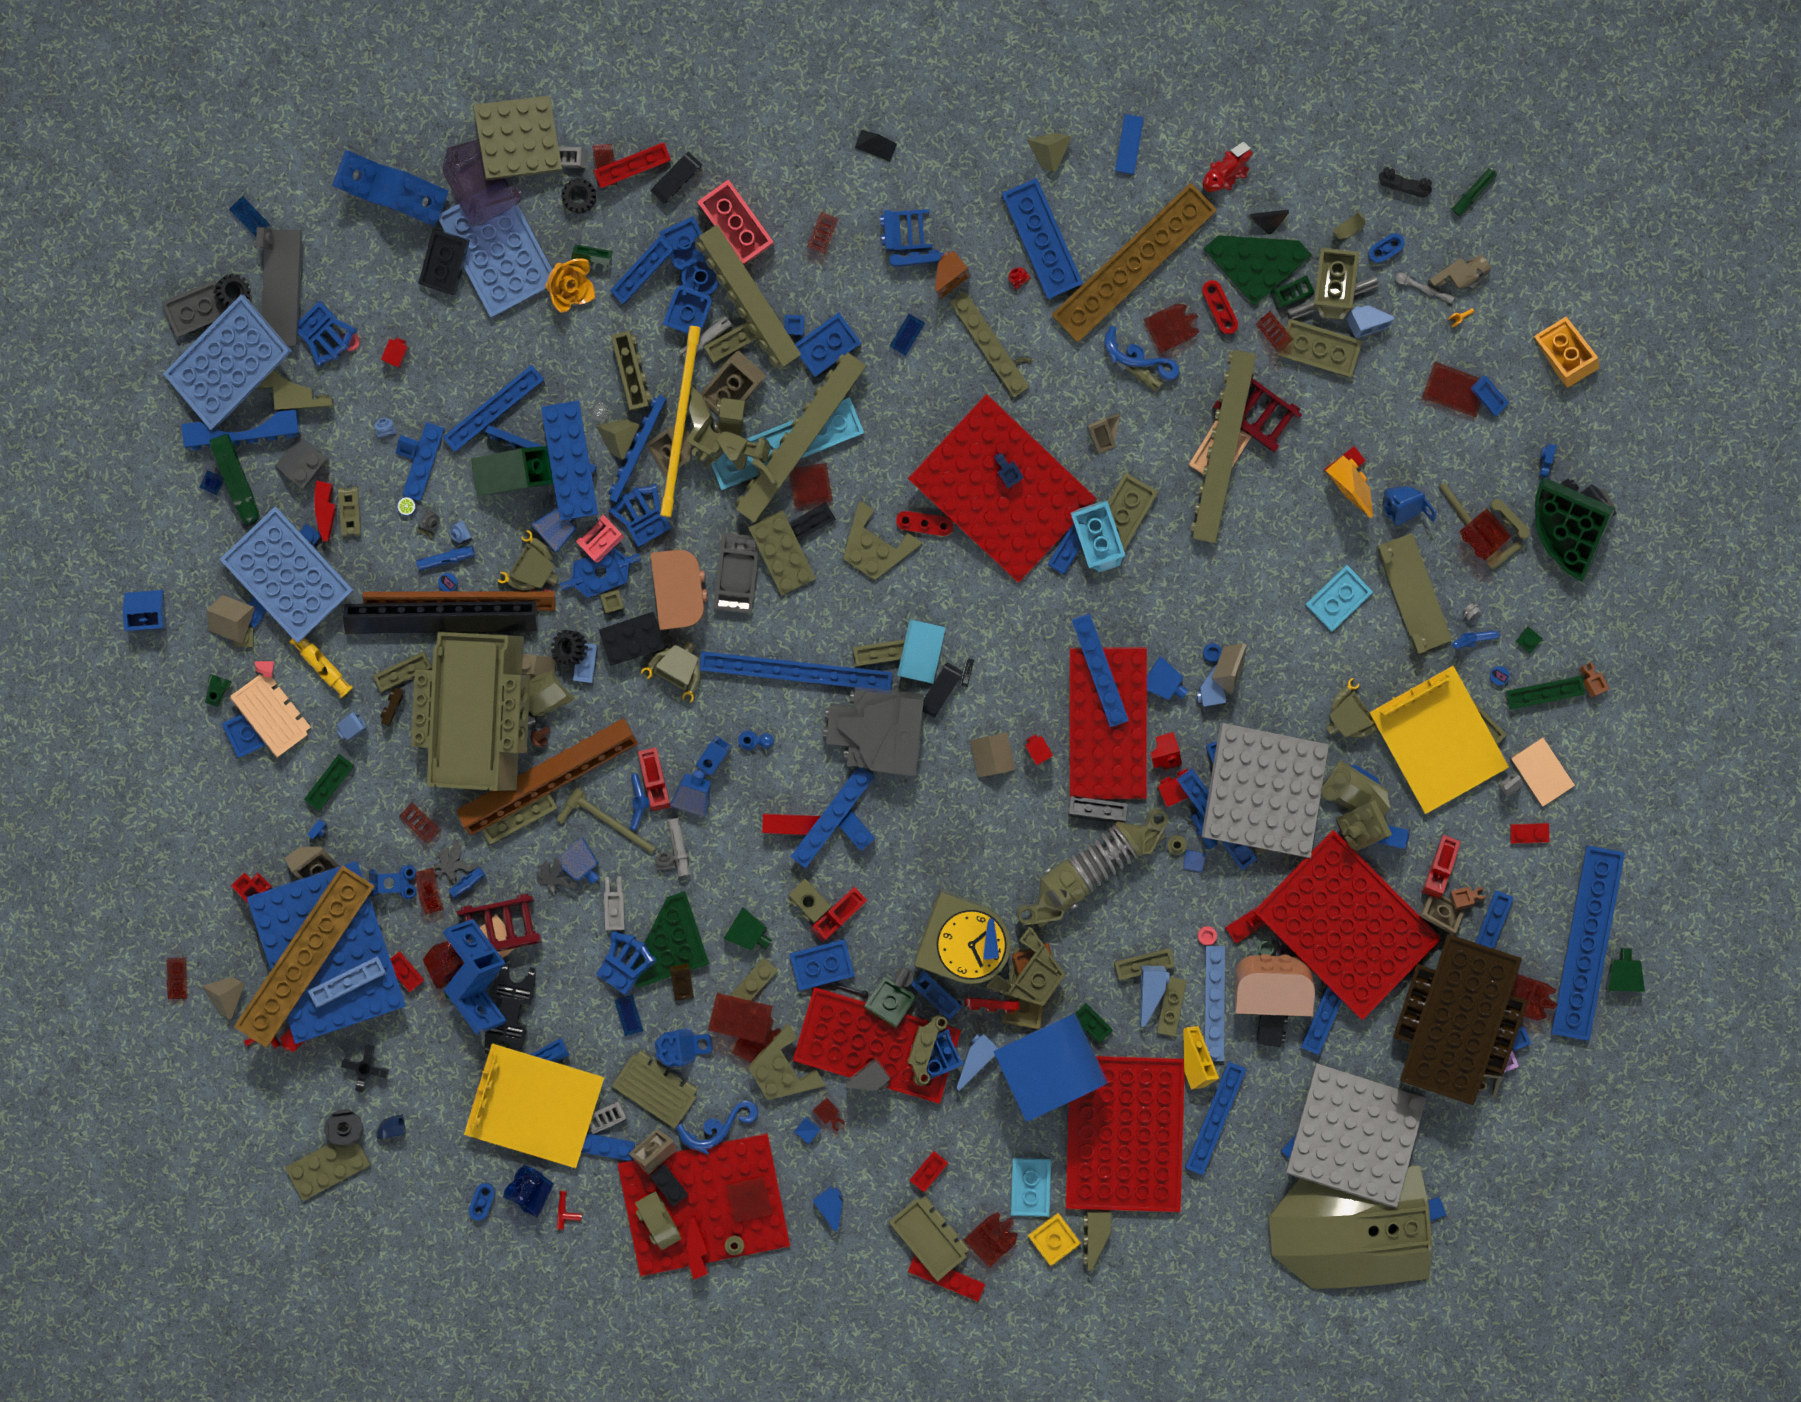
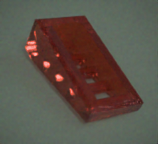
M821 212L807 248L825 255L839 219ZM822 219L833 222L832 226L821 222ZM819 226L830 229L829 233L820 230ZM820 233L822 235L827 236V239L825 240L823 238H820L816 236V234ZM814 240L820 241L824 243V246L817 245L813 242Z
M1271 311L1256 323L1271 344L1280 352L1294 340L1292 335ZM1271 318L1272 321L1264 327L1263 324ZM1275 323L1276 326L1268 332L1267 330ZM1280 329L1274 337L1271 336L1276 330ZM1282 334H1284V336L1277 342L1276 339L1280 337Z
M413 802L399 815L426 843H430L442 830ZM415 810L416 813L409 820L407 817ZM421 816L422 818L414 825L413 822ZM425 821L427 822L422 830L418 829ZM430 827H432V829L425 835L424 833H425Z

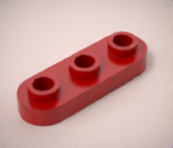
M1209 280L1203 285L1202 294L1221 332L1232 334L1238 328V320L1221 285L1215 280ZM1214 287L1215 293L1210 294L1208 288ZM1218 304L1223 305L1224 308L1222 311H1218L1216 309V306ZM1226 321H1230L1232 323L1231 328L1225 327Z
M902 511L896 518L897 526L902 530L947 536L953 530V523L947 517ZM903 517L909 518L908 524L902 522ZM922 520L928 521L927 527L921 526ZM941 523L947 524L946 530L940 529Z
M965 997V1006H968V1010H980V1007H984L989 1012H997L998 1009H1004V1013H1015L1020 1008L1019 1001Z

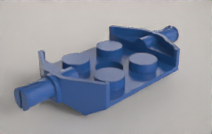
M614 547L598 563L590 556L574 561L572 578L560 583L561 589L564 591L571 587H576L589 598L628 582L629 566L641 561L640 555L638 553L625 557ZM598 567L606 569V575L603 578L596 576L595 571Z

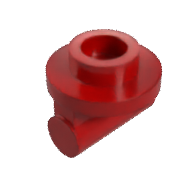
M1021 267L1012 269L1008 276V280L1015 290L1031 279L1025 269Z

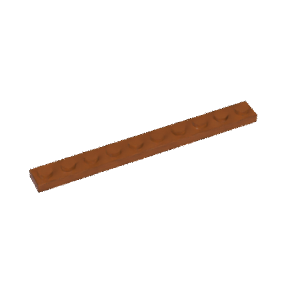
M555 591L363 592L362 596L363 604L536 601L537 611H556Z

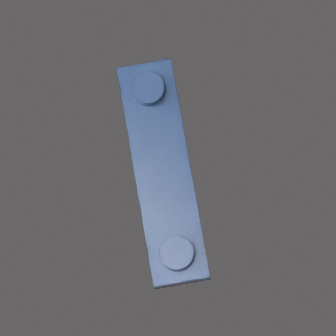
M377 956L308 990V993L315 1007L318 1008L385 975L386 972Z

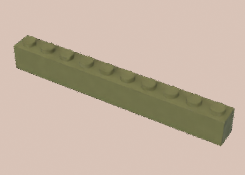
M1234 349L1233 353L1229 352L1227 364H1230L1229 372L1225 371L1223 383H1226L1225 391L1221 390L1219 402H1222L1221 410L1217 409L1215 420L1218 421L1217 429H1212L1210 438L1214 440L1213 447L1208 448L1206 457L1210 459L1209 466H1204L1202 477H1206L1204 485H1200L1198 494L1202 496L1201 503H1196L1194 514L1198 515L1197 521L1192 522L1190 533L1194 534V539L1216 543L1257 353Z
M847 352L846 355L841 354L836 361V364H838L834 371L830 370L824 378L827 382L823 387L819 385L813 394L816 397L812 403L810 401L806 403L802 409L804 411L802 417H796L791 424L793 427L792 431L789 434L787 432L780 440L782 445L779 449L774 448L769 455L771 460L767 465L764 464L773 474L778 485L774 486L768 476L759 470L757 473L760 475L757 480L752 479L746 489L749 491L745 497L741 495L736 501V510L754 523L865 370L866 365Z

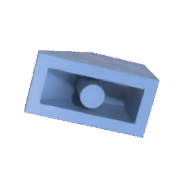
M1367 305L1364 307H1354L1346 320L1357 339L1390 328L1394 317Z
M1216 665L1200 685V691L1196 692L1198 703H1202V706L1226 703L1224 689L1212 679Z
M352 712L337 724L339 728L337 729L338 734L342 739L346 738L347 741L368 728L358 712Z

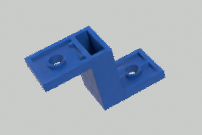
M345 150L332 183L333 187L375 205L404 213L431 226H436L449 190L408 172L378 164L348 150ZM355 170H358L359 176L354 180L353 173ZM427 197L428 203L426 206H423L422 201Z
M474 919L446 928L443 934L464 961V964L444 989L445 993L476 1035L503 1025L506 1022L505 1017L485 990L506 963Z

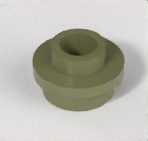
M1179 835L1172 836L1167 843L1169 851L1173 854L1183 853L1187 846L1186 840ZM1176 841H1179L1181 844L1178 849L1173 846Z
M731 1236L725 1242V1249L731 1255H738L744 1249V1242L738 1236ZM733 1242L738 1244L737 1249L731 1248Z

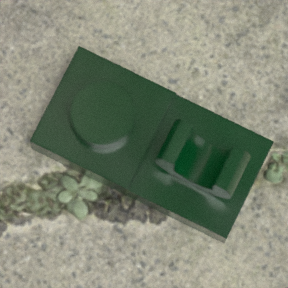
M575 244L571 259H587L589 263L593 262L592 267L594 270H596L597 264H602L603 271H606L613 251Z

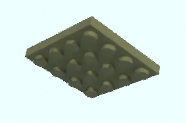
M550 95L473 105L486 181L562 171Z

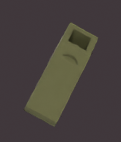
M1087 1211V1216L1083 1217V1226L1087 1227V1235L1083 1236V1245L1087 1246V1254H1083V1265L1087 1266L1088 1271H1092L1111 1233L1110 1211Z

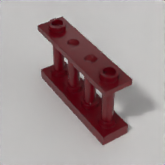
M1252 374L1250 383L1257 389L1246 402L1241 429L1269 450L1275 452L1280 446L1277 444V438L1293 416H1296L1298 419L1302 416L1299 412L1301 409L1293 403L1287 404L1253 379L1254 375ZM1262 393H1264L1272 401L1256 423L1251 425L1245 421L1247 419L1246 415ZM1217 400L1212 408L1216 411L1217 409L1221 410L1222 402ZM1279 404L1288 411L1271 435L1268 434L1266 436L1261 432V427Z
M521 894L517 896V899L472 908V905L461 907L460 911H456L459 917H465V922L473 919V914L483 912L488 940L497 952L543 943L540 933L533 931L528 905L530 902H535L532 895ZM521 905L526 930L525 936L517 937L514 934L510 913L511 906ZM502 908L507 937H505L506 940L498 941L495 936L491 911Z

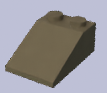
M738 350L728 359L700 394L703 395L707 405L716 413L717 404L722 401V398L746 401L767 376Z

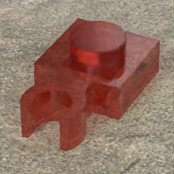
M828 1097L813 1109L814 1113L824 1124L830 1121L835 1131H839L835 1126L836 1122H841L845 1125V1121L836 1116L840 1111Z

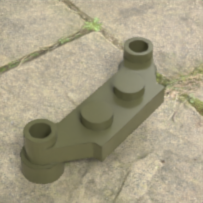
M941 1015L932 1017L930 1023L923 1027L918 1026L907 1063L911 1064L914 1072L913 1082L918 1086H924L930 1081V1076L927 1072L928 1062L938 1032L947 1026V1020ZM939 1020L942 1021L941 1026L938 1025ZM922 1075L925 1077L924 1081H921Z

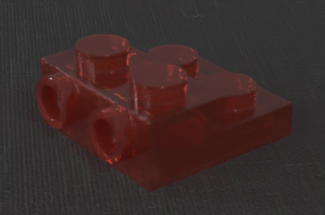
M1487 508L1459 531L1462 535V540L1469 543L1474 549L1475 555L1484 561L1511 538Z

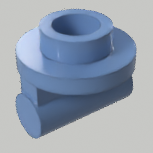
M380 418L374 425L377 438L396 434V429L391 419Z
M463 520L451 526L450 536L456 542L461 543L472 538Z

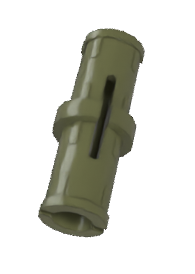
M1131 366L1125 368L1137 377L1140 383H1145L1154 392L1163 383L1150 374L1148 369L1145 370L1142 367Z

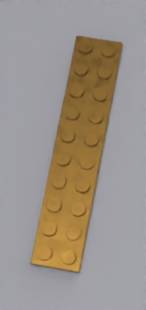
M1190 182L1051 314L1052 317L1078 343L1206 222L1217 209Z
M342 865L234 1025V1028L265 1048L268 1047L375 887L374 885Z

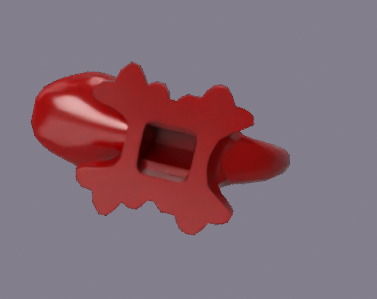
M1248 150L1237 157L1233 152L1226 151L1223 162L1210 163L1211 169L1205 174L1202 181L1204 189L1208 192H1216L1225 188L1231 190L1235 179L1247 177L1249 167H1245V164L1249 161L1253 152Z

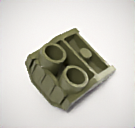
M552 670L539 674L530 680L529 711L534 716L542 717L544 714L570 703L575 698L556 678Z

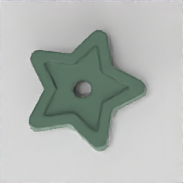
M1268 936L1264 941L1255 940L1258 947L1255 956H1261L1262 954L1272 956V953L1279 949L1278 946L1272 944L1271 936Z

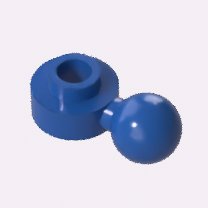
M744 731L740 734L738 742L745 750L754 749L758 744L767 749L773 746L774 738L768 733L758 737L753 731ZM746 737L751 739L750 744L745 743Z

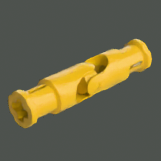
M293 638L289 641L290 644H293L301 652L300 655L314 668L320 677L340 694L339 697L341 699L353 689V686H350L342 678L343 675L313 643H310L306 638L300 643H297Z

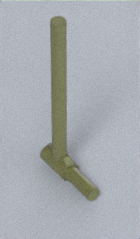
M1444 482L1439 486L1489 557L1486 563L1492 571L1523 547L1518 541L1504 552H1495L1447 484Z
M578 787L575 788L567 800L566 806L556 819L563 824L572 809L581 806L652 854L656 848L586 801L585 792Z

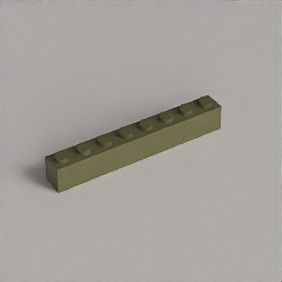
M715 225L695 238L696 249L706 258L707 266L713 269L717 275L718 283L726 289L727 296L737 306L739 315L745 318L749 331L756 335L759 340L758 344L768 354L770 363L779 369L800 356L801 353L719 226Z

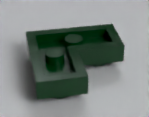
M1086 1002L1075 1012L1083 1030H1087L1099 1043L1113 1030Z

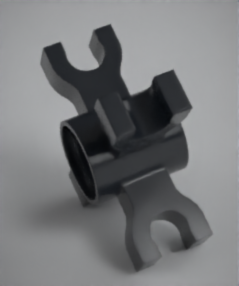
M366 1046L363 1060L360 1062L349 1059L342 1061V1068L355 1070L359 1076L355 1091H364L367 1077L370 1075L382 1078L388 1076L389 1069L375 1067L371 1061L375 1046ZM365 1063L369 1065V1073H363L361 1071V1064Z

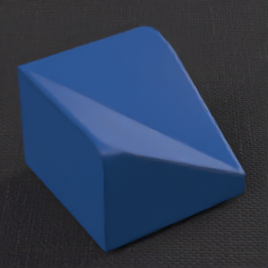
M805 1117L794 1132L809 1144L821 1128L808 1117Z

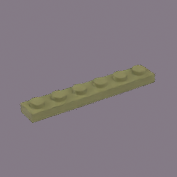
M966 291L950 301V304L1013 398L1028 389L1030 386Z

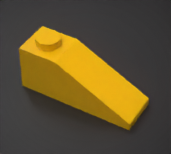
M1199 1026L1184 1028L1185 1075L1191 1090L1205 1088L1218 1080L1219 1076Z

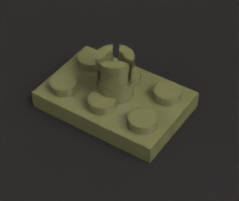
M1376 800L1336 818L1345 836L1344 838L1354 851H1358L1392 835Z

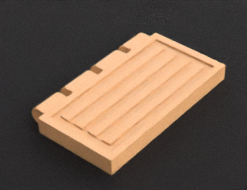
M260 674L231 695L230 699L274 756L278 758L308 735L306 731L311 726L304 717L298 721L296 720L300 712L292 702L285 706L284 702L289 699L280 687L273 690L272 687L277 684L275 680L270 677H263Z

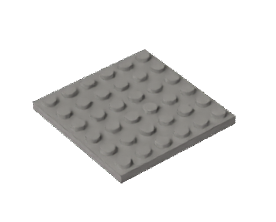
M1220 723L1202 837L1311 858L1329 744Z
M1316 1064L1286 1174L1397 1208L1426 1098Z

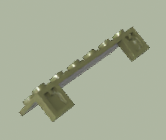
M1410 533L1376 546L1416 654L1426 652V650L1452 641L1413 534Z

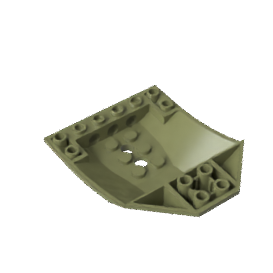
M1420 1165L1408 1166L1397 1208L1299 1178L1268 1216L1271 1255L1312 1289L1360 1287L1429 1279L1432 1238L1429 1204ZM1391 1224L1397 1226L1394 1234H1389L1388 1227ZM1371 1226L1378 1227V1234L1376 1236L1369 1235L1368 1230Z

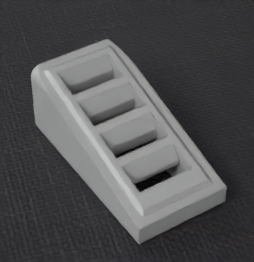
M559 147V153L563 152L562 167L585 168L586 149L582 147ZM568 152H571L570 162H567Z
M1512 774L1499 784V787L1506 796H1511L1521 788L1522 779L1519 775Z
M620 1100L594 1112L592 1118H596L599 1127H595L592 1119L589 1127L592 1134L626 1120L627 1115ZM613 1108H616L617 1113L619 1115V1118L617 1119L612 1110ZM606 1111H609L613 1121H609L605 1113ZM600 1114H602L606 1122V1124L604 1125L602 1124L599 1118Z

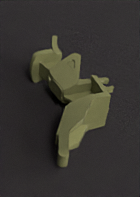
M691 384L690 395L692 398L689 411L694 428L687 442L693 448L692 455L695 457L697 452L700 453L697 457L698 462L705 461L708 458V462L705 465L709 467L713 461L717 462L720 460L719 458L725 452L738 470H744L748 456L752 457L753 466L763 471L772 484L777 486V480L764 465L770 452L769 441L764 437H760L758 443H753L730 432L715 433L712 430L715 420L703 395L699 394Z

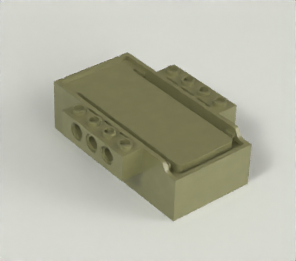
M438 632L437 643L433 649L432 670H415L411 747L429 748L427 786L493 791L517 790L518 753H527L530 675H522L524 636Z

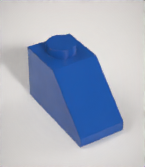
M851 809L839 823L842 830L860 850H863L875 839V836Z
M831 1185L814 1197L813 1202L833 1230L837 1231L843 1194L838 1187L834 1189Z

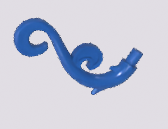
M1109 327L1108 332L1105 334L1104 344L1113 363L1118 361L1131 367H1145L1164 363L1171 368V371H1165L1162 365L1158 366L1159 375L1169 381L1178 377L1180 372L1179 366L1174 360L1167 358L1144 359L1145 352L1139 345H1129L1126 355H1124L1117 348L1119 345L1116 342V327Z
M744 1100L733 1108L724 1125L716 1118L707 1120L703 1127L706 1134L713 1135L712 1129H717V1134L708 1140L695 1139L697 1135H691L689 1131L685 1130L683 1124L678 1125L676 1129L684 1145L707 1155V1149L719 1144L728 1134L739 1109L743 1107L749 1109L750 1114L747 1117L739 1115L738 1119L743 1123L750 1124L757 1119L758 1108L753 1102Z

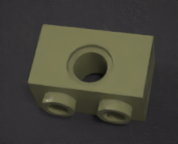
M806 878L788 894L790 896L788 900L795 907L799 905L803 910L801 914L808 921L812 920L815 922L831 908V905ZM806 896H811L814 899V904L810 907L803 904V899Z

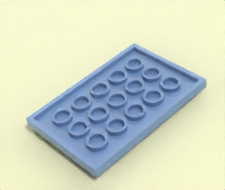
M505 180L440 213L439 221L445 232L470 240L463 266L491 318L546 289L545 284L552 268Z
M240 295L163 374L208 428L214 430L292 351L246 296Z
M276 506L220 558L223 564L297 643H300L354 591Z

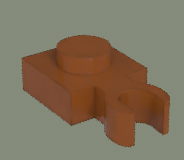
M1592 662L1587 664L1588 670L1585 665L1580 667V672L1586 677L1583 683L1591 698L1609 690L1601 672L1596 674Z
M1469 887L1451 891L1450 897L1455 910L1474 907V901H1484L1486 895L1479 896L1477 894L1483 892V887H1478L1474 891H1470Z

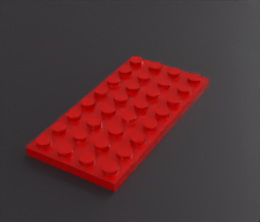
M1070 647V798L1074 796L1089 799H1147V647H1102L1129 720L1113 727L1109 725L1082 647Z
M814 987L793 1061L846 1077H852L877 1057L890 1074L887 1089L940 1104L949 1071L930 1079L924 1086H918L913 1082L914 1072L911 1064L907 1063L918 1026L923 1027L930 1023V1020L905 1014L895 1029L865 1010L864 1006L867 1002ZM946 1026L941 1031L949 1029V1034L956 1048L961 1029ZM922 1075L921 1081H924L925 1077Z

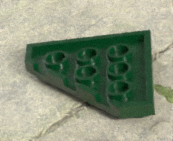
M1218 235L1203 248L1253 306L1312 255L1299 240Z
M686 891L668 896L644 942L650 954L655 956L657 962L639 976L635 983L636 988L671 977V966L688 963L690 970L710 964ZM643 955L633 968L634 970L645 962Z

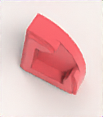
M255 661L256 672L262 673L264 677L272 678L274 661Z

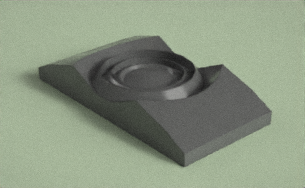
M722 533L713 609L752 613L759 548L753 536Z

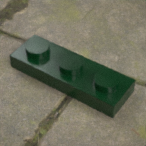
M338 754L304 800L320 811L355 765L341 754Z

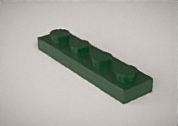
M1582 676L1506 691L1509 710L1585 695Z

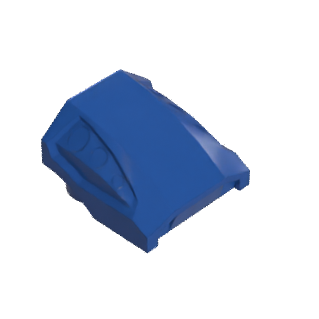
M949 1029L937 1034L927 1066L930 1079L964 1064L954 1046Z

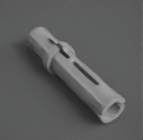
M726 316L700 335L696 353L699 350H704L703 347L732 326ZM687 346L679 350L684 358H686Z
M675 818L667 820L678 876L691 874L687 860L689 856L684 846L680 819Z

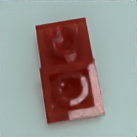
M612 144L592 146L593 162L596 169L615 161Z
M187 957L167 958L168 999H187Z

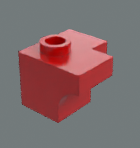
M1174 732L1155 737L1157 747L1154 751L1150 752L1153 767L1163 766V769L1167 770L1182 765L1180 750Z
M245 872L230 885L247 903L246 897L267 891L271 887L259 873L250 878Z

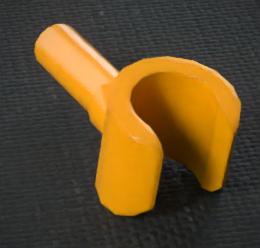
M1471 308L1464 313H1454L1447 320L1452 318L1456 321L1451 327H1456L1460 324L1462 319L1474 313V309Z

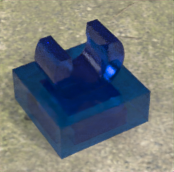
M207 470L199 488L218 496L224 479Z

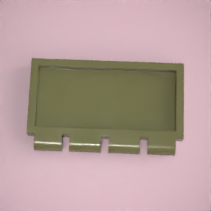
M640 1050L637 1056L634 1054L631 1056L612 1084V1087L675 1129L696 1099L694 1093L698 1088L686 1081L683 1087L680 1086L683 1080L682 1077L673 1071H670L665 1076L664 1073L667 1067L657 1060H654L649 1065L648 1062L652 1057Z
M927 1196L921 1200L917 1197L888 1223L933 1278L939 1281L967 1257L965 1253L970 1248L962 1239L957 1243L954 1242V1239L959 1235L950 1224L944 1228L941 1226L946 1222V1219L937 1209L930 1213L929 1210L934 1205Z

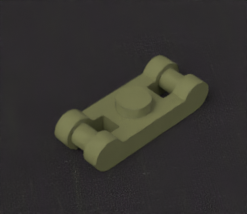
M358 486L352 487V489L338 488L341 536H362ZM352 496V502H346L345 498ZM354 521V527H347V522Z
M1495 499L1490 502V508L1493 511H1499L1503 516L1502 521L1508 527L1512 525L1517 530L1516 535L1518 538L1523 539L1530 535V530L1502 500Z

